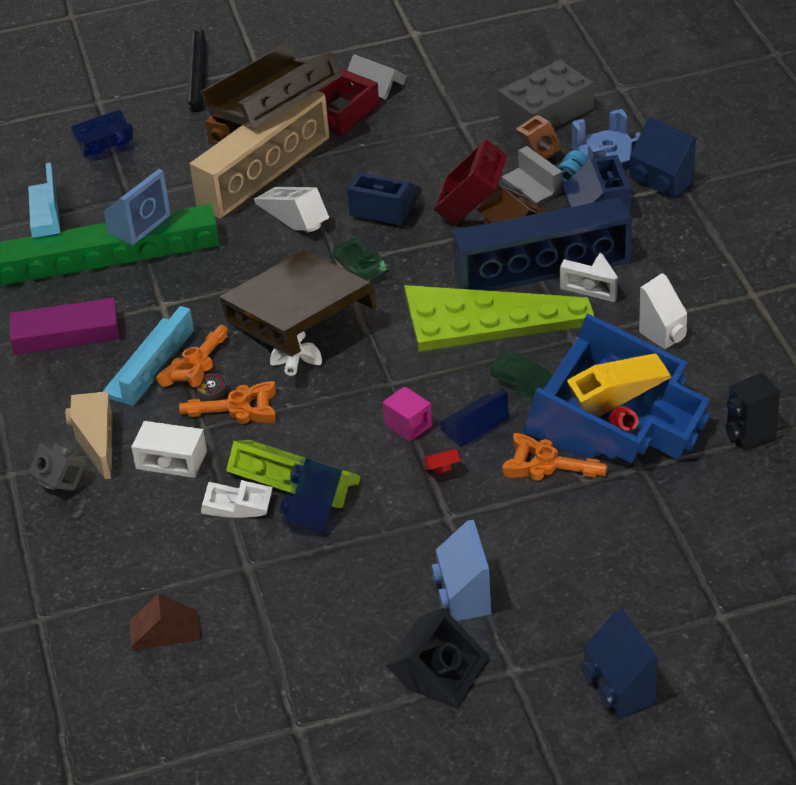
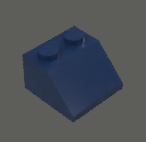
M650 117L646 121L630 154L629 178L675 198L694 182L696 137Z
M619 609L612 614L584 646V662L581 663L582 672L589 683L593 682L597 687L603 705L606 708L610 707L618 719L656 703L658 658L623 609Z

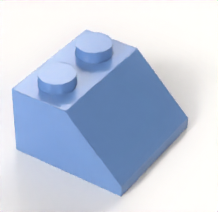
M158 169L104 210L109 234L134 245L171 216L163 170Z
M469 520L436 549L437 564L431 565L434 583L441 584L442 589H438L441 608L448 609L449 614L456 621L491 615L489 567L475 521Z

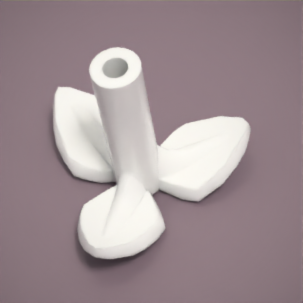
M303 331L297 335L301 352L291 357L274 348L270 356V365L286 363L285 373L293 376L297 372L300 357L306 363L321 365L322 357L320 351L313 343L301 344V341L306 336Z

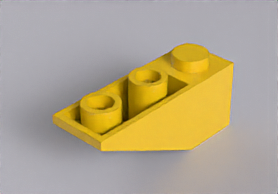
M654 353L594 365L568 379L567 382L578 407L596 417H600L672 377L658 355Z

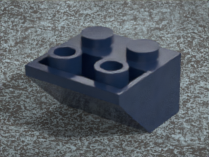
M618 155L589 159L563 185V191L569 207L621 197L631 215V187Z
M357 172L347 188L349 214L365 219L402 225L419 197L421 187L406 181Z

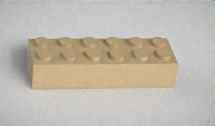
M316 91L254 128L242 125L189 163L196 206L212 204L214 216L221 219L330 138L325 94Z

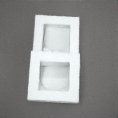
M241 480L239 488L208 482L201 514L232 518L266 515L273 487Z

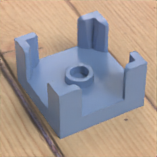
M623 109L610 112L609 130L585 136V120L573 121L572 149L585 153L589 159L618 155L623 169L627 170L630 169V154L641 133H636L633 139L627 134V115Z

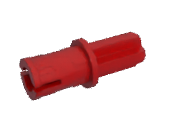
M622 406L612 409L608 422L624 431H629L630 429L634 430L638 426L639 418L630 408Z

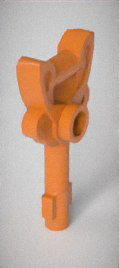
M219 325L214 332H210L205 338L206 341L199 348H188L182 353L183 358L174 359L171 365L156 376L160 386L167 387L175 381H188L191 387L199 386L204 378V371H208L214 366L208 355L219 343H222L228 337L227 327Z
M275 381L263 382L250 388L247 385H240L236 390L229 393L227 400L201 402L200 399H192L186 403H179L180 415L198 417L202 413L228 411L230 417L236 418L239 424H246L250 420L259 423H274L276 421V414L274 409L269 406V399L276 394ZM257 399V407H251L252 400Z
M519 433L513 434V445L516 450L514 459H510L502 465V472L506 477L530 476L531 479L538 481L543 479L544 474H552L555 469L583 473V476L596 478V475L605 477L607 473V464L600 463L598 459L587 458L584 461L558 456V451L553 447V443L550 440L544 439L538 442L529 436ZM529 453L535 455L530 462H526Z

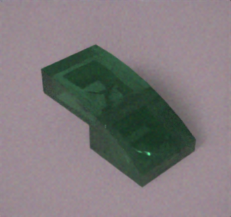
M357 236L333 248L332 255L348 272L370 281L389 271V266L374 248L368 250Z
M505 349L490 366L492 377L517 385L518 395L530 399L534 398L538 387L544 390L553 376L537 363L508 349Z

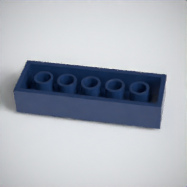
M621 197L453 230L454 272L460 289L496 291L560 278V266L564 259L592 266L599 253H601L611 267L631 263L632 218Z

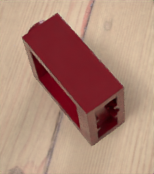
M338 67L341 77L318 91L325 94L326 104L337 95L351 100L339 111L326 106L329 131L341 136L379 105L378 82Z
M485 139L446 175L433 210L456 226L496 190L508 155Z

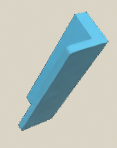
M46 163L47 183L28 186L32 238L61 233L58 195L51 163Z
M180 306L170 319L163 318L103 390V392L108 391L109 399L131 406L137 403L156 379V376L165 368L194 332L191 310Z

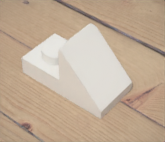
M599 253L592 266L564 259L560 266V289L616 302L618 276L603 254Z

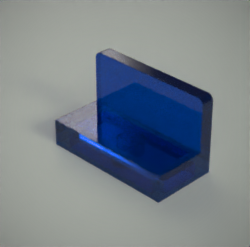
M501 389L493 395L489 393L442 420L440 422L441 431L462 447L509 418L508 393Z

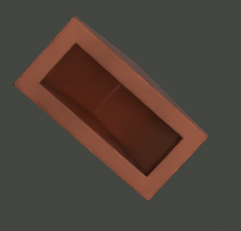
M159 593L129 621L132 651L200 640L197 610Z

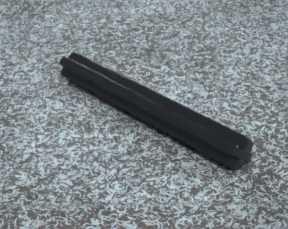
M194 30L191 33L187 98L188 109L191 111H199L202 108V95L200 91L203 90L206 40L203 30Z

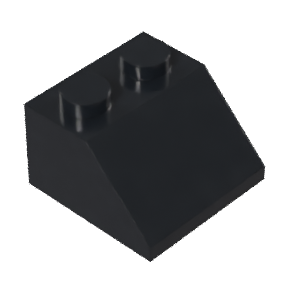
M443 607L418 617L386 664V667L409 690L455 707L465 695L489 655Z

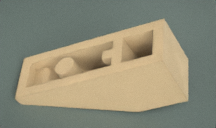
M108 391L71 395V408H66L65 411L67 426H73L75 439L104 479H111L113 412Z

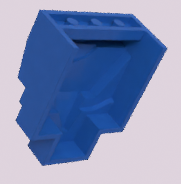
M587 313L579 336L544 390L539 387L536 390L523 432L539 440H550L554 448L584 458L593 459L594 456L605 454L610 458L618 456L632 463L638 452L644 455L650 445L679 460L685 449L691 451L699 435L695 433L696 429L701 431L704 429L710 417V413L706 412V409L711 399L685 387L688 377L683 374L688 362ZM654 353L658 355L672 377L618 406L630 408L639 418L638 426L634 430L630 429L629 431H624L608 422V417L611 415L612 410L600 417H596L580 409L573 398L567 382L568 379L594 365Z

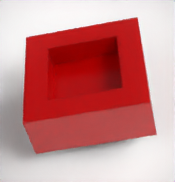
M451 449L420 458L423 470L433 469L435 475L452 470L451 464L459 462L460 458L457 449Z

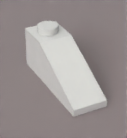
M274 187L254 198L256 205L293 230H305L306 233L319 229L321 227L320 223L329 218L317 187Z

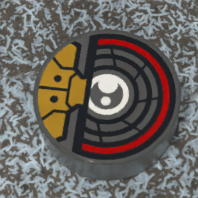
M219 374L204 375L202 382L196 387L198 397L202 401H214L224 398L227 394L225 378Z

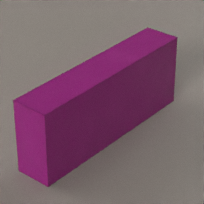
M114 298L9 313L10 341L14 355L120 340L118 315Z

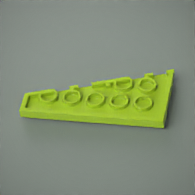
M404 285L418 351L581 328L587 313L594 316L588 297Z

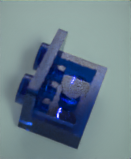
M121 110L71 126V132L83 157L99 155L106 149L115 146L121 147L133 140V127L131 123L127 124Z
M308 458L302 459L299 464L295 463L289 477V482L293 483L290 495H284L279 509V513L283 514L281 521L322 533L343 470Z

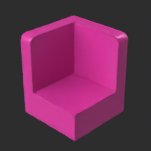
M402 387L382 402L385 425L410 442L433 426L431 403L407 387Z

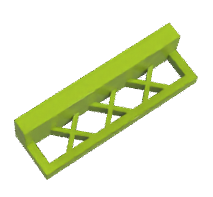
M253 440L233 441L226 469L227 472L335 508H343L348 486L359 485L361 477L360 475Z

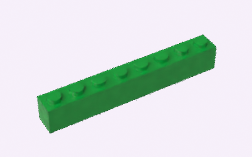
M212 204L170 211L171 216L134 245L109 234L106 223L62 230L61 233L35 238L29 236L1 241L0 286L220 246Z

